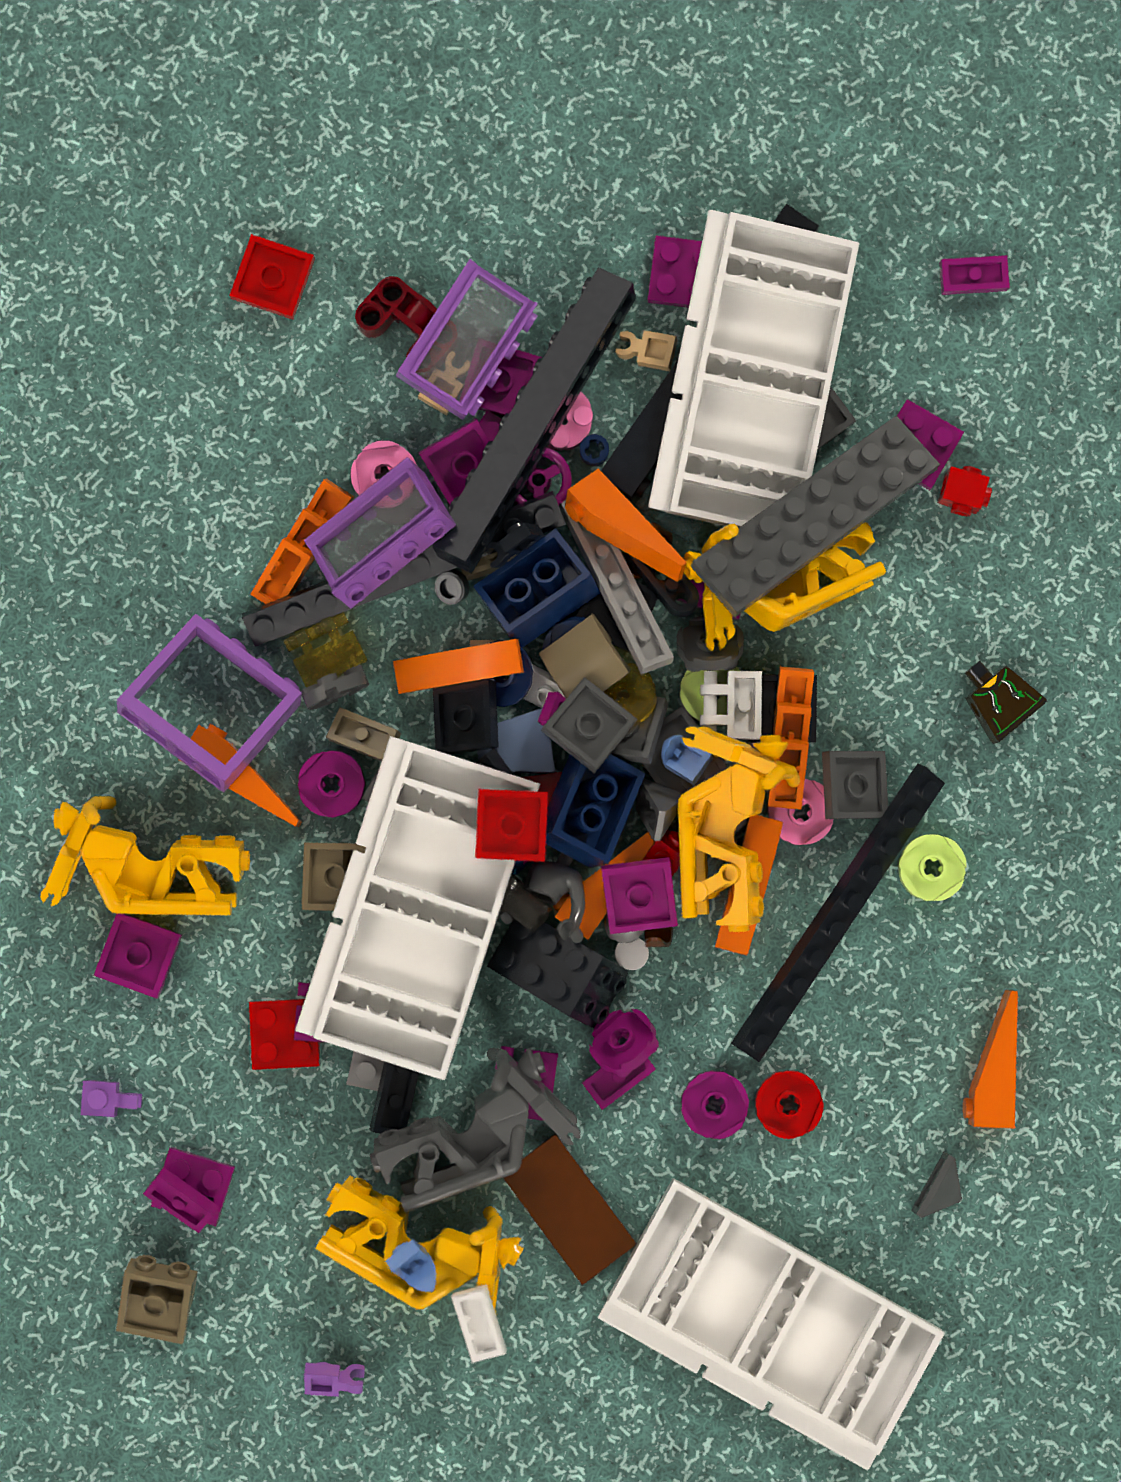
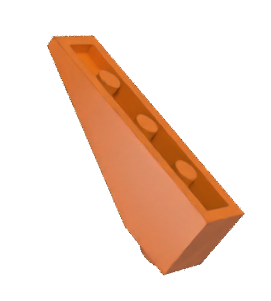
M599 468L568 489L565 509L572 520L575 522L579 521L589 532L672 580L678 582L682 579L687 562Z
M211 723L207 729L198 725L190 738L224 765L238 751L231 742L225 740L228 733ZM251 764L230 785V790L293 826L299 828L302 821Z
M647 832L606 865L642 861L655 841ZM601 868L583 881L585 911L580 929L583 932V936L588 940L607 913ZM568 893L563 895L558 903L553 906L558 911L555 918L561 922L569 919L571 913V898Z
M1004 991L969 1089V1098H964L963 1117L968 1118V1124L973 1127L1015 1128L1018 991Z

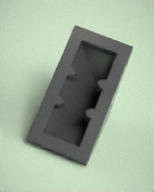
M643 779L638 791L635 809L653 841H661L678 813V799L683 793L648 779Z
M946 1152L942 1153L911 1210L921 1218L959 1203L962 1200L956 1160Z

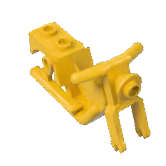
M865 522L744 611L765 629L775 632L874 585L872 580L886 573L884 564L879 561L865 568L862 561L853 559L838 548L847 547L855 550L860 556L863 555L875 542L869 524ZM729 524L711 534L701 549L702 554L721 540H729L737 536L739 533L738 526L736 524ZM688 551L684 555V560L687 562L684 573L689 580L693 579L699 584L703 580L692 569L691 565L702 554ZM818 570L833 580L834 583L820 589ZM704 583L705 590L703 591L702 601L706 630L705 644L709 650L713 651V639H717L719 650H722L726 645L724 628L727 630L728 640L735 634L732 614Z
M688 727L685 731L694 734L695 737L694 740L682 737L685 745L698 748L738 764L732 765L691 788L678 799L682 918H696L697 915L709 914V899L716 898L720 892L734 885V898L730 911L723 919L716 920V926L728 925L729 932L749 931V925L761 922L760 917L764 913L763 898L759 895V883L762 881L763 870L761 863L758 862L757 852L735 843V830L743 820L762 812L766 790L773 789L782 779H786L789 786L796 787L800 784V777L793 765L777 760L788 746V742H781V735L760 736V743H753L755 747L753 748L747 743L713 731L710 727ZM707 854L730 863L723 865L718 873L708 878Z
M94 796L82 806L80 813L67 802H62L60 808L55 809L54 828L60 829V833L63 836L68 834V837L58 854L47 884L41 892L40 896L43 903L49 897V893L51 895L54 894L51 906H55L62 897L66 896L82 857L105 906L112 913L231 915L232 907L237 906V893L221 892V885L214 880L205 861L214 862L226 867L232 873L234 882H239L244 875V871H249L250 851H244V841H235V836L221 835L216 836L215 840H201L199 835H183L181 840H176L164 859L153 861L146 858L139 851L136 845L137 836L134 833L102 825L93 828V825L98 824L100 821L98 810L112 809L116 806V799L114 797ZM178 871L186 875L195 892H169Z
M349 1176L342 1185L339 1183L335 1184L326 1199L332 1203L326 1212V1216L330 1217L335 1212L348 1210L358 1212L368 1218L357 1225L349 1226L345 1232L331 1224L325 1236L323 1235L317 1244L316 1250L418 1310L429 1307L477 1276L479 1272L476 1287L487 1285L495 1314L497 1315L496 1303L500 1265L503 1269L508 1263L514 1266L524 1248L518 1245L521 1241L520 1237L502 1238L500 1240L503 1220L494 1207L487 1206L483 1210V1216L488 1223L486 1227L472 1232L471 1235L451 1228H444L431 1241L419 1243L425 1247L431 1256L436 1269L434 1291L424 1292L413 1288L404 1279L393 1273L385 1262L392 1256V1252L397 1246L411 1241L406 1234L409 1212L405 1213L401 1202L392 1196L380 1194L373 1189L370 1183L361 1178ZM387 1233L385 1249L383 1251L385 1255L365 1244L372 1239H381Z

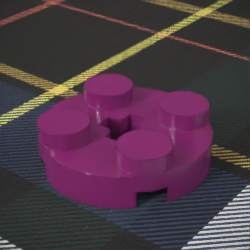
M327 751L314 754L303 764L298 776L301 801L310 811L319 816L336 818L346 815L359 805L364 795L366 782L363 771L351 756L343 752ZM337 775L340 779L337 783L340 789L337 792L331 790L326 793L323 790L326 786L323 779L326 776L334 778Z
M631 1009L633 1012L623 1013L622 1010H617L609 1013L605 1021L597 1024L592 1032L594 1040L592 1046L589 1044L591 1056L603 1070L615 1073L618 1077L629 1075L632 1070L643 1064L659 1046L654 1025L642 1011L637 1009ZM620 1038L628 1039L624 1044L620 1045Z
M710 1070L696 1075L688 1082L681 1095V1112L685 1122L692 1131L706 1138L724 1139L735 1134L745 1122L749 1108V1099L745 1088L735 1077L724 1071ZM712 1095L716 1099L722 1097L724 1103L720 1105L722 1111L718 1114L713 1110L707 1111L705 1108L709 1104L708 1098Z

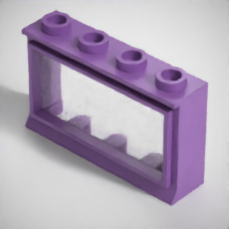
M469 259L399 368L396 377L460 419L464 420L468 413L474 416L485 400L479 396L486 385L492 388L502 373L497 368L503 357L510 360L520 345L515 340L521 329L528 332L538 315L533 313L538 303L531 301Z
M406 457L308 536L304 542L311 550L332 589V594L349 608H353L434 542L443 537L456 524L426 474L412 460Z

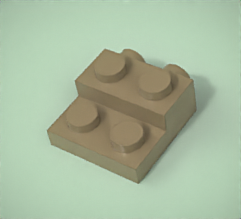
M304 842L302 910L334 911L353 850H358L361 853H365L366 847L355 843Z
M140 1255L136 1259L131 1258L124 1271L116 1331L183 1344L187 1332L190 1307L194 1299L198 1271L190 1270V1266L184 1262H173L170 1266L159 1264L150 1255Z

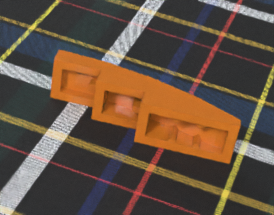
M324 479L307 508L303 509L288 536L282 539L250 595L267 604L292 594L315 560L304 540L351 503L354 496L330 480Z
M519 639L393 661L398 694L524 672Z
M781 666L779 668L773 735H781V742H788V746L777 760L793 765L796 768L800 777V784L796 787H791L786 779H782L773 789L768 790V807L799 810L802 808L809 749L808 736L812 711L813 669Z
M754 815L748 818L742 847L755 851L758 854V862L761 863L763 870L762 881L759 883V895L764 899L783 822ZM734 885L729 887L722 919L728 914L732 906ZM756 924L749 925V931L729 932L728 925H720L715 948L748 956Z

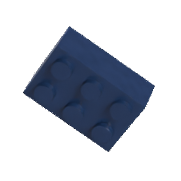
M557 529L545 535L531 547L473 586L483 604L510 640L519 639L520 647H524L600 594L591 573Z
M570 754L547 807L546 844L590 868L609 864L645 773L612 754L593 773Z

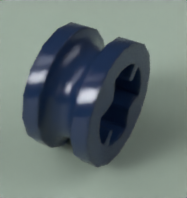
M597 434L585 437L580 444L579 450L582 461L590 466L603 464L609 455L607 440ZM597 442V447L600 444L602 445L604 450L600 451L599 458L593 459L592 454L590 456L586 455L585 451L589 449V443Z

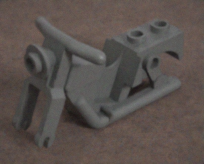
M494 1047L488 1049L487 1057L489 1060L497 1063V1070L491 1082V1087L475 1097L474 1120L466 1131L457 1133L441 1116H436L430 1119L427 1117L418 1119L410 1126L400 1130H387L374 1139V1152L370 1153L371 1163L376 1173L382 1172L386 1184L391 1183L390 1174L394 1166L403 1158L418 1152L417 1164L413 1169L414 1177L400 1182L405 1195L401 1197L405 1213L516 1173L522 1163L529 1104L560 1137L564 1144L574 1145L570 1136H567L570 1132L580 1140L581 1135L578 1126H576L577 1117L575 1113L569 1110L544 1083L540 1082L542 1081L540 1074L546 1072L539 1052L533 1054L531 1048H528L517 1063L506 1050ZM440 1148L452 1164L434 1170V1163L439 1158Z

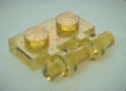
M344 612L332 617L323 618L321 622L305 630L301 628L294 631L295 635L283 640L289 652L299 647L304 652V655L293 659V662L306 688L318 684L317 680L324 676L336 673L338 677L344 671L368 662L353 630L341 636L337 629L349 623ZM328 633L331 641L314 649L311 641Z

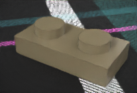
M339 707L326 738L382 762L390 736L399 739L401 733L394 728Z

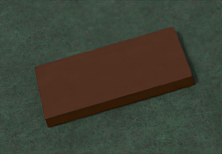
M556 1133L523 1157L521 1167L516 1173L503 1178L582 1286L637 1245L636 1241Z

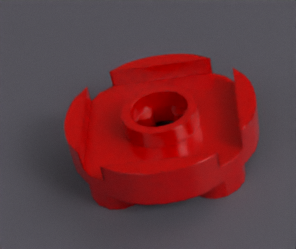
M785 1070L774 1072L761 1083L755 1096V1108L758 1119L767 1131L780 1138L793 1139L809 1133L818 1125L823 1114L824 1104L820 1090L810 1077L799 1071ZM789 1095H794V1102L798 1104L797 1110L790 1109L788 1114L782 1112L781 1099H787Z

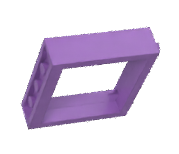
M195 613L117 699V713L224 793L300 706L302 692H300L298 685L287 677L283 679L273 672L272 666L262 658L256 659L249 654L246 647L235 638L229 639L221 633L220 628L208 618L204 620ZM195 636L199 637L282 699L226 765L138 700Z

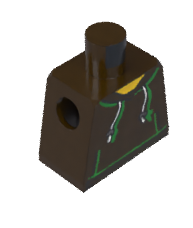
M978 661L965 672L967 677L977 687L965 699L993 744L1003 740L1048 702L1044 696L1007 666L1000 668L992 675L985 665Z

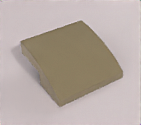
M593 613L539 653L545 666L566 698L584 677L600 690L605 691L631 671L611 644L612 638Z

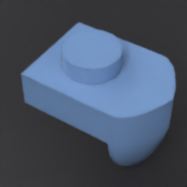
M678 734L667 738L663 742L661 759L664 767L695 785L713 760L712 754L695 747H688L684 744L682 735Z
M413 1239L410 1242H404L393 1250L392 1256L385 1261L391 1271L404 1279L413 1288L424 1292H433L436 1284V1269L425 1247Z

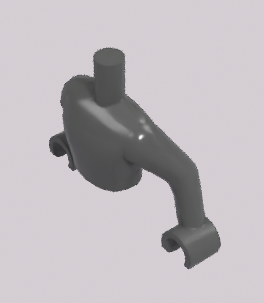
M561 853L556 862H535L530 867L518 893L508 903L502 902L497 920L501 918L505 924L511 923L514 920V912L531 897L543 903L556 905L563 895L570 892V917L562 921L557 930L563 940L570 937L573 943L581 942L584 937L580 924L585 911V894L581 874L569 867L573 858Z

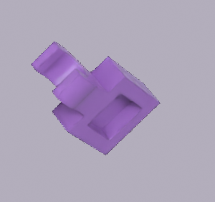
M84 1080L81 1115L116 1117L118 1107L125 1109L141 1108L142 1094L119 1092L120 1082Z
M327 1362L306 1363L304 1394L339 1397V1391H347L352 1394L363 1393V1381L352 1379L355 1377L364 1378L365 1366L352 1364L345 1370L340 1371V1365Z

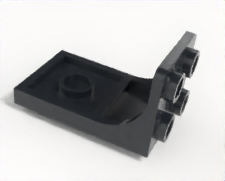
M521 908L486 966L567 1016L593 1029L597 1024L603 1023L608 1017L609 1007L615 996L624 989L628 975L627 969L580 942L573 943L570 937L563 940L556 928Z

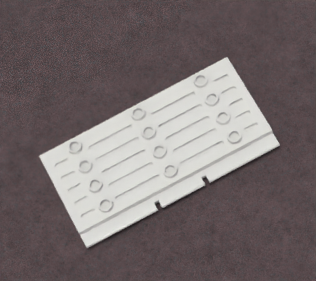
M715 210L708 211L686 318L687 320L697 322L696 327L685 325L672 387V392L674 394H682V399L670 398L648 508L723 526L736 524L740 528L812 476L859 242L734 212L727 214Z
M390 736L355 843L366 847L365 853L353 850L332 914L334 918L343 919L342 925L332 922L329 924L295 1031L435 1078L446 1079L516 861L475 858L478 789L538 792L539 783Z
M674 1178L667 1187L598 1315L600 1320L696 1374L701 1365L704 1364L707 1368L702 1374L703 1378L763 1411L767 1402H771L773 1405L768 1415L867 1471L876 1455H880L944 1336V1331L941 1328Z

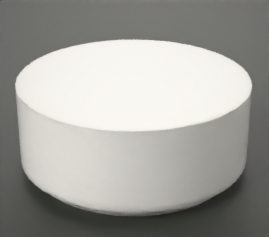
M640 938L631 943H618L615 948L617 963L627 970L640 969L645 965L649 957L648 947H645V942Z

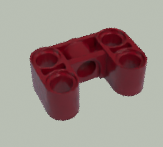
M389 276L382 279L358 306L355 318L359 331L368 338L381 336L394 321L397 323L401 321L419 339L437 311V308L424 296L414 291L402 279ZM390 289H397L402 293L396 301H388L384 298V295ZM368 314H377L380 317L379 322L374 326L363 324V319ZM450 320L442 331L451 333V340L444 344L435 341L426 355L431 360L430 364L426 368H418L415 372L424 379H429L435 368L439 370L445 363L447 355L452 351L454 352L458 346V332L456 326ZM415 343L409 348V350H408V352H407V354H406V357L408 356V354H409L410 351L412 350V348H413V346L415 345Z

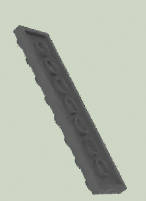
M895 416L742 525L737 536L729 540H721L692 562L691 567L735 618L935 472L940 464L904 423Z

